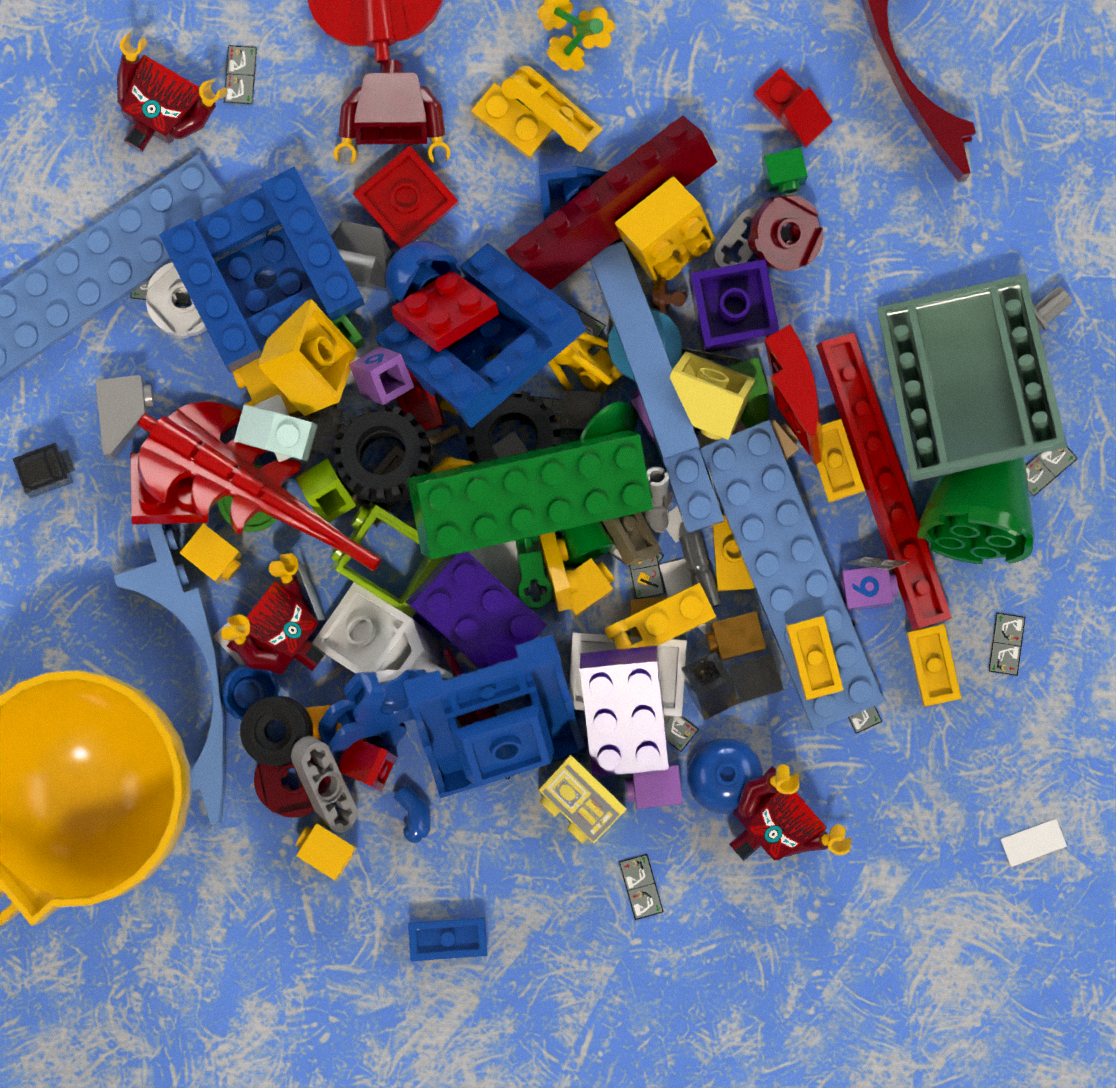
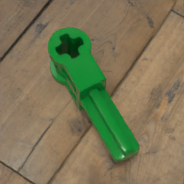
M538 536L516 540L517 561L521 581L517 588V597L531 610H538L550 601L553 588L551 582L545 577ZM530 582H536L538 588H544L545 593L540 595L539 602H533L532 596H525L524 591L529 589Z

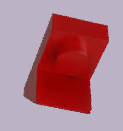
M781 67L754 92L753 96L805 148L833 122L813 90L808 87L804 91Z
M359 740L344 750L337 766L342 774L382 792L398 757L383 748Z

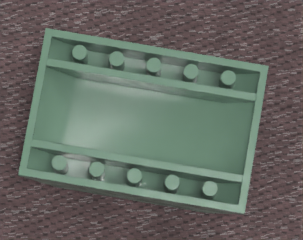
M1026 274L877 307L912 482L1067 447Z

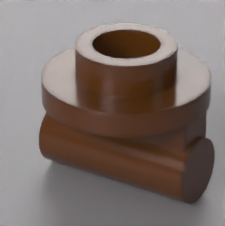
M660 278V285H653V308H660V314L667 315L668 304H673L677 307L682 306L686 302L689 292L685 287L668 290L667 279Z

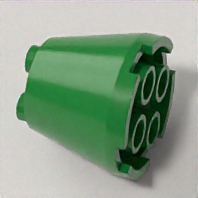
M1024 457L940 475L920 518L918 538L929 541L931 543V551L944 557L967 563L983 565V558L996 559L1006 557L1005 561L1011 564L1028 558L1033 551L1035 533Z

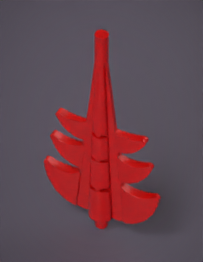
M308 0L309 9L314 20L329 37L341 44L352 47H373L376 63H382L390 59L389 46L394 45L396 42L412 39L423 33L435 21L443 4V0Z
M202 401L182 406L170 416H163L159 420H156L147 413L143 414L139 419L138 426L149 432L150 435L140 448L138 474L144 488L159 502L165 503L170 489L178 481L190 476L194 478L191 501L194 510L202 520L208 518L210 509L218 500L230 496L233 498L230 520L237 534H242L247 522L256 513L261 511L342 551L372 571L379 567L382 561L381 557L349 539L281 487L288 478L300 471L301 463L299 461L284 460L279 462L277 460L257 469L253 466L254 462L268 450L235 442L234 439L226 444L220 440L221 436L229 428L239 423L242 411L223 403Z

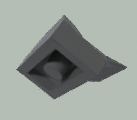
M341 221L338 228L332 233L331 238L356 286L386 291L384 274L394 252L388 247L382 229Z

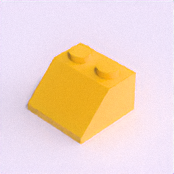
M310 299L305 301L267 339L257 365L283 392L287 399L306 416L340 402L351 370L349 364L354 361L357 349L317 304Z

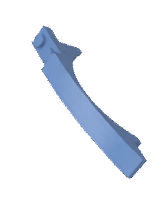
M624 241L608 246L593 257L590 262L600 288L602 301L617 331L638 387L662 467L665 469L664 473H669L668 490L671 493L673 504L677 503L687 534L722 523L724 518L699 449V442L670 379L672 367Z
M148 524L145 526L157 562L115 575L114 580L116 586L122 591L148 598L173 613L193 635L203 653L211 678L213 712L206 743L190 771L191 794L201 793L210 824L215 827L222 824L226 791V715L221 698L222 682L219 657L202 591L199 588L187 592L185 590V586L190 585V580L184 564L177 565L173 551L179 549L172 527L165 529L164 524Z

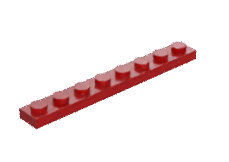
M855 333L822 341L816 345L888 559L909 562L892 570L896 575L898 588L912 629L915 631L947 621L952 616L926 540L918 538L920 523Z

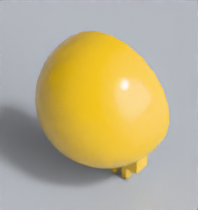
M84 670L49 672L22 681L0 696V897L6 894L13 902L0 912V927L10 922L20 912L30 925L34 926L43 923L59 907L95 905L122 896L149 879L173 852L186 825L192 796L190 765L182 739L170 719L141 690L116 677Z

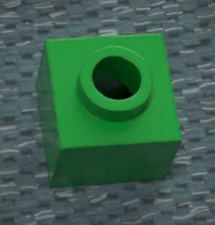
M801 147L764 155L762 167L768 192L778 190L779 195H786L801 189L800 185H804L808 177Z

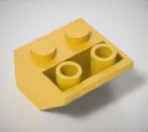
M674 176L615 222L625 245L655 285H660V278H666L667 280L675 278L685 265L695 257L704 255L710 246L716 242L701 204Z

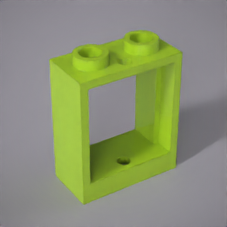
M372 503L369 504L367 509L362 506L350 526L354 527V530L350 534L349 539L358 544L361 543L376 518L419 544L417 530ZM336 548L333 549L330 558L334 560L330 568L412 618L416 612L405 601L445 557L430 559L425 556L399 599L347 567L346 565L351 557Z

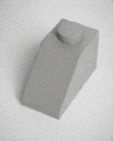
M141 375L95 380L102 450L107 460H113L118 457L140 430L138 421L145 413L149 415L148 407H154L152 385H146Z

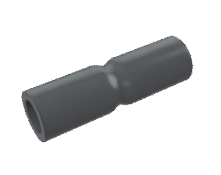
M694 532L679 537L687 569L691 573L692 586L698 583L701 584L712 608L721 605L713 573L709 569V560L701 532Z

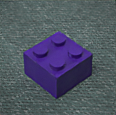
M765 259L690 274L689 286L703 352L712 353L765 343V338L779 331Z

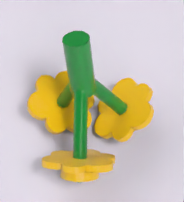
M545 0L537 13L538 19L543 22L544 29L551 30L553 27L561 29L567 22L574 25L572 28L573 39L570 36L563 35L560 39L552 37L549 40L548 57L565 71H568L570 68L574 71H581L585 65L582 59L584 51L578 45L582 41L586 49H592L595 45L599 48L608 47L612 41L610 33L615 29L614 21L608 19V12L603 7H595L591 12L583 10L579 13L578 18L570 14L573 10V4L569 2L570 0Z

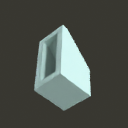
M244 404L234 441L308 461L318 425Z

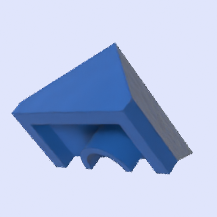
M580 166L539 170V188L544 220L607 172Z

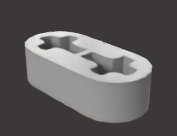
M750 208L741 213L718 243L714 252V263L717 268L747 263L755 254L748 246V239H744L742 235L747 227L744 221L752 222L758 209ZM736 243H739L742 246L737 255L740 262L731 261L728 265L723 262L725 255L721 251L723 249L731 251Z

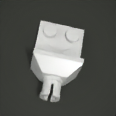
M353 583L312 642V644L325 652V655L354 674L358 672H376L380 684L396 679L406 670L424 669L427 673L440 670L443 681L453 678L452 673L438 666L440 663L439 640L414 619L356 583Z

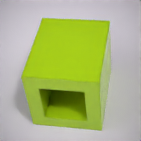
M328 458L296 477L308 503L315 513L328 523L357 506L351 493Z

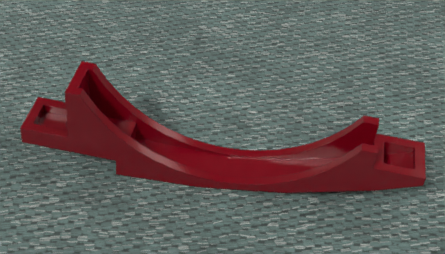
M861 0L874 43L902 102L937 156L958 182L966 181L971 172L964 143L972 142L971 136L976 135L974 123L959 118L937 106L920 92L909 79L895 54L890 38L887 11L888 0Z

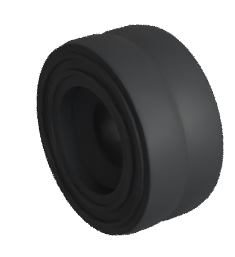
M285 696L266 697L256 701L245 712L240 726L241 741L247 753L257 762L268 766L292 763L291 753L296 742L306 736L313 737V724L308 711L298 701ZM273 720H280L286 726V736L280 742L272 741L267 734V727Z

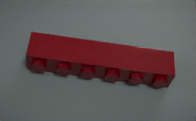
M682 115L618 165L611 168L592 185L581 191L571 201L555 213H552L533 230L519 238L505 252L512 262L551 290L621 237L615 222L674 176L686 187L718 161L703 132Z

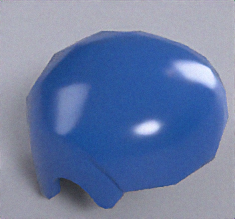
M245 664L236 666L226 674L221 685V698L225 708L234 718L242 720L245 712L256 701L266 697L278 696L279 686L272 671L251 669Z

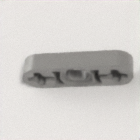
M312 736L303 737L296 742L292 749V763L320 823L336 833L346 832L356 821V805L328 745ZM311 757H312L314 763L317 764V765H319V766L316 767L315 765L311 764V763L308 762V761H309V760L311 759ZM330 776L331 783L329 788L324 793L319 794L318 786L320 781L324 777ZM331 803H334L335 805H337L338 807H340V809L338 810V813H337L335 807H334L333 805H331Z

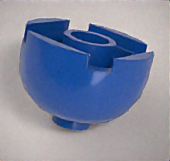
M423 240L414 241L397 250L390 259L384 274L386 292L396 305L451 270L461 276V271L456 267V263L459 262L448 250L438 244Z
M718 738L705 743L694 753L687 768V784L692 797L702 807L716 814H732L734 809L738 807L737 805L746 782L763 776V768L757 754L747 744L730 738Z

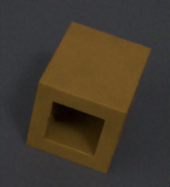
M757 611L712 622L710 625L712 632L706 633L710 654H718L719 662L755 654L766 649Z

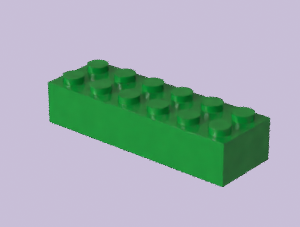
M629 430L407 478L421 554L430 559L653 510L640 434Z

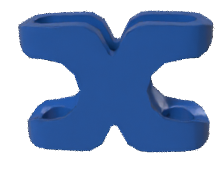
M406 670L396 679L384 684L379 683L376 672L356 673L344 687L346 699L331 705L321 718L318 725L321 741L327 744L331 751H344L356 741L366 737H372L375 746L380 748L396 746L407 732L404 722L414 719L402 681L427 674L426 670ZM340 723L342 727L335 734L336 727Z

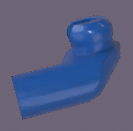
M406 784L393 798L408 811L407 826L403 829L405 838L409 842L417 843L422 838L427 837L430 831L431 811L430 807Z

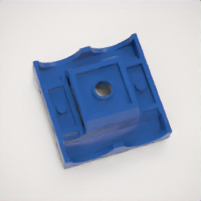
M295 167L262 182V188L195 222L191 218L159 234L229 373L260 358L267 339L305 301L312 299L331 321L365 305L359 289ZM281 224L282 229L216 262L214 261V257ZM265 270L272 271L277 276L275 284L269 288H261L256 284L258 274Z
M489 243L485 244L466 260L460 268L466 281L497 303L499 315L479 326L450 352L445 348L437 352L397 320L375 337L379 347L400 353L407 369L417 379L423 389L430 395H434L436 392L441 395L458 412L470 428L474 427L586 331L577 310ZM494 354H498V355H497L494 359H492L491 361L487 360L490 356H492V355H494Z
M553 635L533 639L515 646L518 658L499 662L493 666L471 673L461 674L455 678L443 681L440 670L402 681L440 799L567 759L570 755L574 757L586 753L575 717L574 705L561 666V658ZM525 694L530 696L531 706L515 709L508 713L483 721H476L470 725L458 728L455 716Z

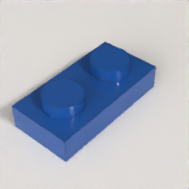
M485 917L408 923L410 961L488 956Z

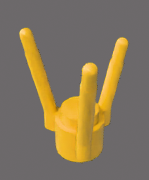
M582 333L548 362L567 392L572 391V386L559 364L570 365L576 362L607 385L611 383V379L580 355L581 349L578 340L608 348V340Z

